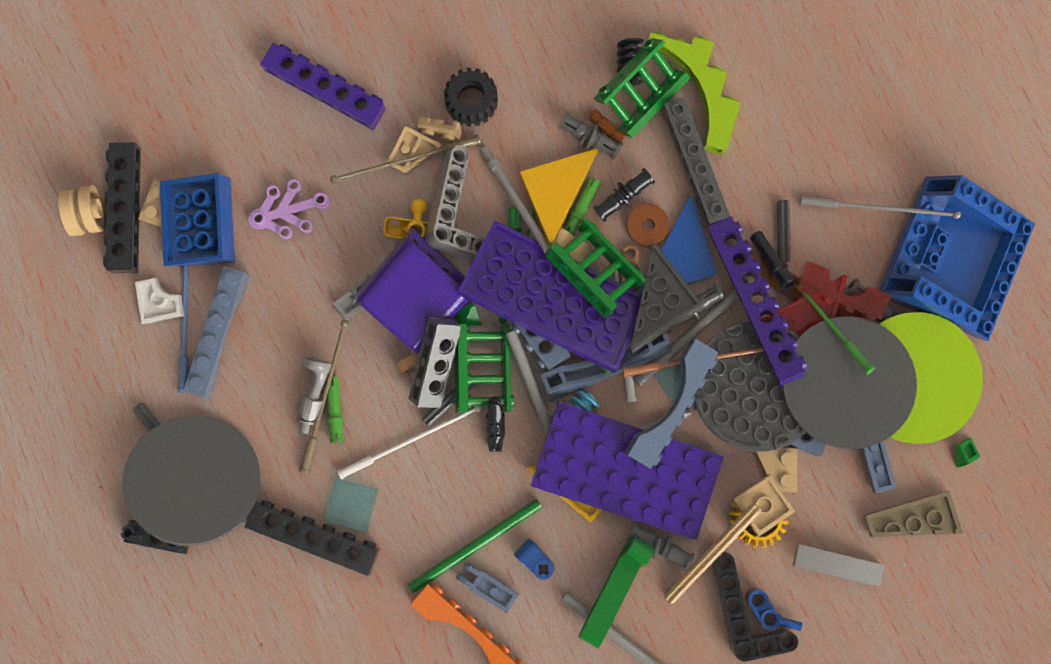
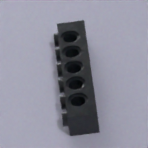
M135 142L109 143V149L106 150L108 170L105 173V179L108 183V191L105 192L107 212L104 215V222L107 225V234L104 235L106 255L103 257V264L106 271L113 274L138 273L141 147ZM126 162V167L119 171L120 164ZM126 183L125 189L119 192L120 184ZM121 204H125L124 211L118 213V207ZM124 225V231L121 234H118L117 230L119 226ZM120 246H124V252L121 255H117V249Z
M266 500L256 502L252 508L244 528L366 576L371 574L380 549L375 548L377 544L368 540H364L362 543L355 540V535L344 532L342 535L335 532V527L327 524L319 526L314 524V519L303 516L301 519L294 516L295 512L287 508H282V511L274 508V503ZM271 514L275 515L278 519L275 527L268 523V518ZM291 522L296 523L298 526V532L295 535L291 534L288 530ZM312 530L316 531L319 535L316 543L309 540V533ZM332 538L337 539L339 542L337 551L329 547V541ZM352 546L357 547L360 551V556L357 559L352 558L349 554Z

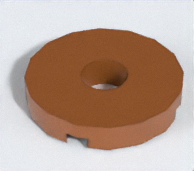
M643 204L633 209L628 216L626 224L632 241L645 247L661 243L667 236L670 226L669 218L665 211L653 204ZM643 221H652L654 228L651 231L644 230L642 227Z

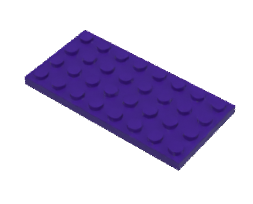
M494 220L457 294L615 374L634 334L642 294L630 288L627 289L615 300L618 306L605 319L545 257L546 254L537 241ZM588 267L584 269L593 279L599 274ZM607 278L599 287L606 294H610L620 283Z
M558 401L530 486L697 540L724 456L672 439L667 447L664 446L660 452L662 456L656 466L653 465L650 469L624 454L633 436L644 431L643 429Z

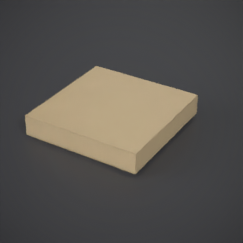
M770 474L733 498L741 513L752 503L761 509L760 514L750 523L757 536L762 535L795 512Z

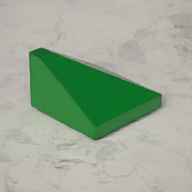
M474 303L461 308L455 314L458 324H467V329L481 325Z
M971 437L955 445V464L957 468L968 465L980 457Z

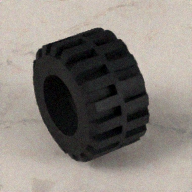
M466 68V72H463L462 69L458 70V75H451V81L447 80L446 89H444L447 111L451 114V118L453 120L457 119L461 125L466 123V126L471 127V124L475 123L476 126H480V122L486 123L488 117L492 118L494 110L497 109V87L494 85L492 77L489 78L488 73L485 71L482 74L478 68L475 71H471V68ZM474 88L481 91L484 95L483 100L473 107L461 104L459 96L466 89Z

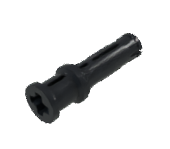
M757 231L752 234L750 240L770 268L769 273L779 283V289L786 291L795 286L798 282L797 278L791 275L787 269V263L779 259L763 232Z

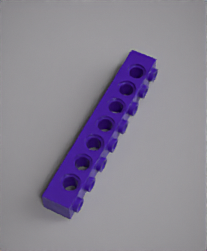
M732 216L709 225V235L779 385L782 386L805 376L806 362L802 355L798 357L795 351L798 348L793 336L789 337L785 330L788 329L787 322L783 316L779 317L776 311L779 309L775 297L770 298L767 292L770 290L766 278L761 279L758 271H761L757 259L752 260L749 254L752 252L748 240L743 241L740 235L743 233L740 223L738 221L734 222ZM728 239H734L737 241L732 246H728L725 244V242ZM736 258H744L746 260L741 265L734 263ZM747 276L755 279L750 284L743 282V279ZM756 295L764 298L760 303H754L751 299ZM768 314L773 319L765 323L761 321V317ZM773 334H779L782 337L779 342H772L769 338ZM786 353L791 356V360L782 362L779 360V356Z

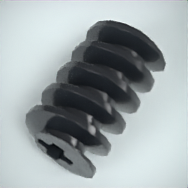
M626 38L617 43V73L643 48L638 46L643 44V39ZM638 72L629 80L633 86L643 83V81L637 79L641 77Z

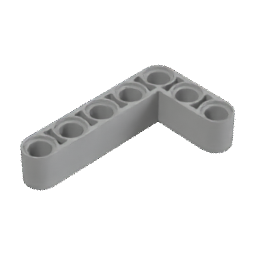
M457 145L443 157L425 240L432 248L473 262L478 253L475 247L480 249L484 238L454 227L469 159L467 149ZM440 212L445 216V219L441 217ZM436 232L439 233L441 239L436 236Z

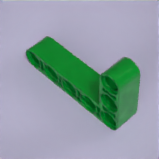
M636 537L626 542L578 635L579 639L597 649L600 647L639 569L646 566L655 550L653 546Z

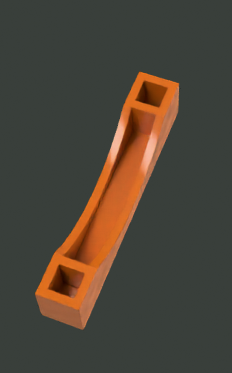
M428 583L410 604L426 620L447 622L466 631L480 644L490 664H526L519 657L514 659L509 654L511 650L505 644L495 642L493 640L494 635L487 628L484 627L482 630L476 625L478 621L470 613L465 615L460 610L461 605L453 598L448 600L443 595L445 591L436 583L433 585Z

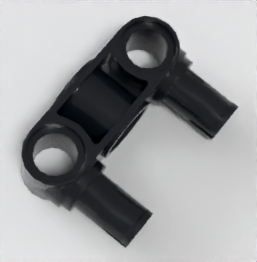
M129 520L128 525L122 528L123 533H121V537L124 539L123 542L187 554L188 546L174 545L163 541L156 543L153 535L143 530L135 520Z

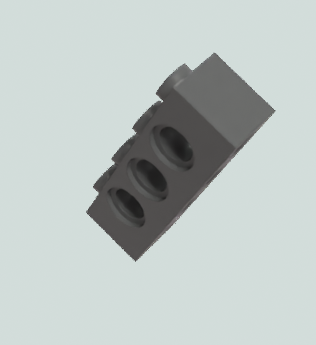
M428 317L408 397L417 407L441 408L442 400L445 398V388L447 380L450 378V368L452 360L455 358L457 340L461 334V326L451 318Z

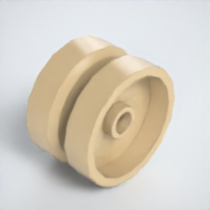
M94 185L82 186L78 192L74 188L60 191L58 196L59 212L64 228L69 236H81L86 231L98 233L105 230V209L100 193Z

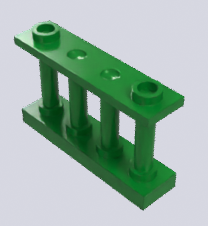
M655 38L647 40L643 44V48L608 84L602 86L598 94L593 98L596 102L605 105L609 103L622 119V125L618 130L627 137L633 138L690 79L687 72L677 69L673 70L659 52V49L665 44L663 40ZM652 57L666 75V79L660 85L657 84L644 67ZM637 72L652 90L651 95L646 100H643L629 81ZM622 87L637 105V109L630 116L615 98V95Z
M585 218L578 228L581 232L564 247H561L556 242L550 247L545 257L606 319L618 306L615 300L631 286L638 291L646 279L642 272L636 269L598 230V227ZM587 239L595 249L577 263L569 256V253ZM603 255L611 264L593 279L584 269L599 256ZM617 270L626 280L610 294H606L599 285Z
M459 324L461 326V334L457 340L454 358L455 413H466L471 406L489 405V400L492 397H471V395H468V386L471 384H501L502 397L499 398L502 402V413L511 412V408L514 407V395H511L510 344L506 337V333L512 331L509 328V324L500 326V332H470L467 329V324ZM470 340H501V353H470V351H467V343ZM470 362H501V375H471L468 373L467 364H470Z

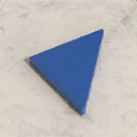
M693 196L689 197L661 250L687 284L717 275ZM645 283L639 291L640 294H642Z

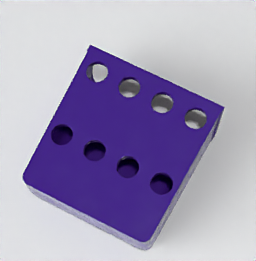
M412 227L354 295V299L359 305L414 353L420 352L428 317L452 319L469 301L457 294L460 288L458 283H462L465 276L440 252L430 247L426 240ZM412 239H415L417 241L418 246L414 243ZM427 254H431L434 261ZM442 268L448 269L450 275H448Z

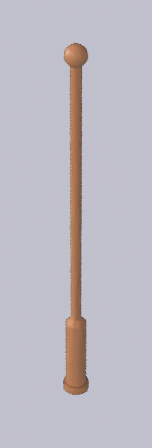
M761 347L719 354L716 358L722 359L764 351ZM680 361L664 364L657 362L627 368L622 367L623 376L627 378L632 375L657 372L661 368L679 366Z

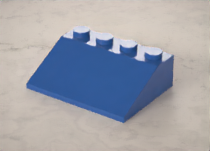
M215 173L160 181L164 266L234 263L231 178Z

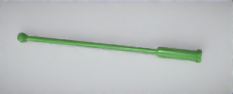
M797 282L795 286L843 341L844 347L862 367L864 373L868 375L874 371L875 367L868 362L851 341H848Z

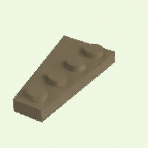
M950 491L940 492L863 515L870 537L963 534Z

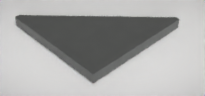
M656 243L652 245L646 281L630 347L632 353L703 309L701 301Z

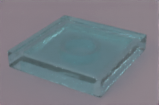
M335 478L324 521L367 532L378 489Z

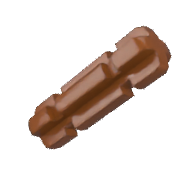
M595 109L589 115L591 122L597 123L598 128L608 137L611 136L612 140L618 143L623 141L625 134L620 130L617 131V127L605 116L602 117L598 110Z

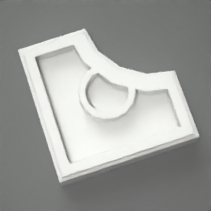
M158 278L135 282L141 324L145 325L184 316L181 295L167 293L160 286Z

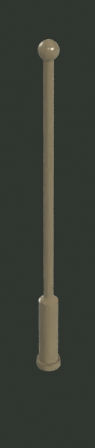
M475 135L471 138L446 144L444 147L340 176L332 175L330 181L336 184L342 179L444 151L449 152L457 145L465 148L474 145L478 146L481 145L480 137Z
M345 319L340 323L341 331L323 392V402L315 421L312 436L308 438L301 467L298 470L302 473L309 474L310 472L309 468L317 442L316 434L345 329L349 326L348 320Z

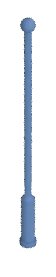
M183 266L184 316L182 317V356L179 358L178 393H187L183 390L188 378V357L186 356L188 266Z

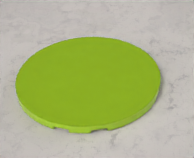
M904 313L892 316L879 323V325L893 333L905 346L914 364L917 378V392L912 411L902 427L890 438L905 443L925 444L942 440L957 432L973 415L982 394V365L971 340L959 327L949 320L929 313Z

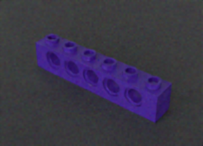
M272 43L260 63L264 71L374 131L386 110L380 97L374 94L369 96L364 93L365 90L356 84L353 86L346 83L347 80L338 74H335V76L329 74L328 69L320 64L315 66L309 63L310 60L302 54L297 56L291 53L292 50L284 44L278 46ZM286 62H293L290 68H283ZM304 72H311L308 78H301ZM322 82H329V86L327 88H320V84ZM343 91L348 92L346 98H338L339 93ZM359 102H366V106L363 109L356 108Z

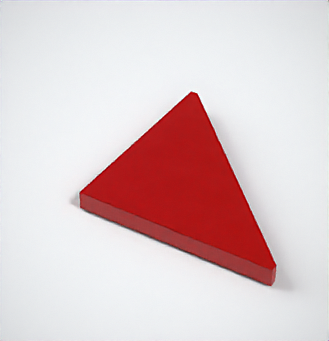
M843 274L808 293L829 319L836 316L848 275ZM804 296L777 310L779 317L783 316L785 318L788 329L799 337L812 326L825 321ZM768 315L762 318L761 321L770 322L773 318Z

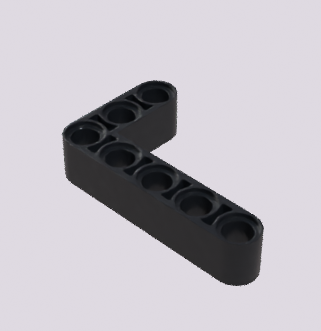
M723 551L712 563L733 655L740 661L747 662L794 651L798 646V638L787 629L751 636L735 560L731 554ZM721 556H726L728 564L726 567L720 568L718 559ZM726 578L733 580V586L730 589H724L723 581ZM731 600H737L738 607L735 611H729L728 603ZM737 622H742V631L734 633L733 625ZM785 635H790V644L782 646V638ZM763 640H768L769 648L765 651L760 650V643ZM746 644L748 646L747 653L739 655V646Z

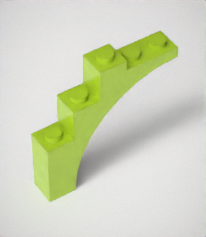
M660 32L650 33L649 39L655 38L665 42L659 49V52L687 72L699 92L706 115L704 149L724 156L730 142L741 102L736 101L731 96L721 97L728 72H724L722 68L717 66H707L714 42H711L706 37L699 36L698 38L694 37L692 43L688 44L684 39L668 38L667 35Z

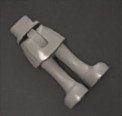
M303 357L302 363L311 370L312 379L306 394L301 396L298 410L300 418H297V422L300 423L299 432L308 434L310 425L314 424L323 402L319 395L330 372L331 363Z

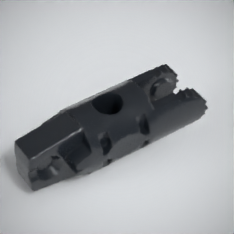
M492 396L488 403V413L485 415L486 438L490 452H501L505 437V414L502 413L500 398Z

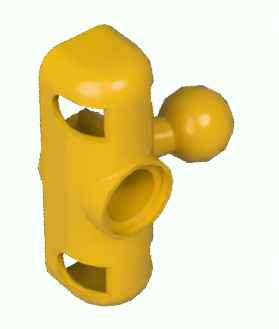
M416 198L411 202L410 209L414 213L413 220L387 217L384 222L383 235L386 238L402 240L411 227H417L421 231V236L425 239L428 222L421 221L422 214L427 210L426 202L421 198ZM392 219L399 220V225L390 224V221Z

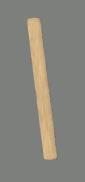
M752 503L669 589L664 596L668 602L673 604L760 514L761 509L756 504Z

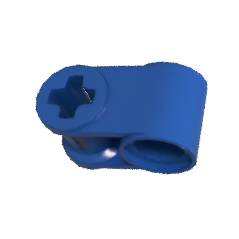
M530 538L514 553V556L539 579L545 580L552 576L554 564ZM539 564H542L543 566L548 564V571L550 573L547 574L544 572L543 574H541L539 572V570L541 569Z

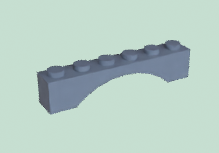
M223 266L183 390L184 392L211 399L217 380L225 338L250 278L247 273Z
M665 332L634 353L631 352L630 348L631 340L615 374L610 372L606 375L600 366L590 361L560 366L540 374L551 402L622 373V367L639 366L672 352L671 342L667 333Z
M691 338L680 356L681 380L672 406L657 423L644 431L636 433L624 454L650 469L653 465L656 466L662 456L660 452L664 446L667 447L673 438L671 434L674 428L679 427L682 423L685 409L690 408L695 400L694 394L698 388L701 389L706 381L705 375L717 363L718 358L716 356L719 352L697 339Z

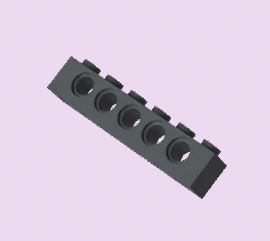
M685 97L664 104L662 109L664 119L704 224L708 228L709 225L730 217Z

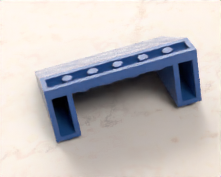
M963 175L925 177L913 208L948 212L959 210L961 216L955 219L952 216L910 213L878 294H884L890 301L915 312L940 316L955 324L964 333L989 341L1035 223Z

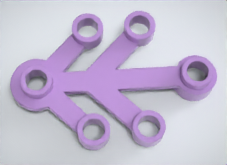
M292 179L287 183L288 190L276 210L269 211L274 200L280 197L281 191L274 185L267 188V197L260 209H255L250 213L248 218L249 224L256 230L268 228L279 234L282 239L288 240L293 235L292 230L288 226L281 227L271 220L281 218L300 228L303 233H310L313 230V224L309 220H302L292 214L314 207L318 210H326L330 206L331 200L326 193L318 192L312 199L290 205L296 193L301 190L299 181ZM293 183L298 184V187L295 190L291 189V185ZM273 189L277 190V194L275 196L270 195V192ZM319 197H324L323 203H317ZM261 215L262 221L256 222V217ZM305 223L310 224V227L307 230H303L302 228ZM285 229L289 230L287 236L282 235V231Z

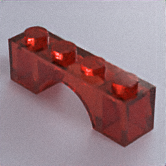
M806 261L796 283L797 286L801 287L800 292L810 296L813 295V292L821 295L820 300L829 304H833L834 301L841 303V309L851 313L854 310L863 312L861 317L873 322L875 318L882 320L892 295L867 286L858 294L843 295L833 287L830 280V270L810 261Z

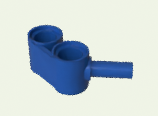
M757 588L749 589L746 592L745 601L761 626L768 630L782 626L801 631L802 622L781 617L775 611L765 592ZM759 593L762 600L759 604L753 605L752 597L754 594ZM767 613L773 614V621L770 624L764 623V616Z

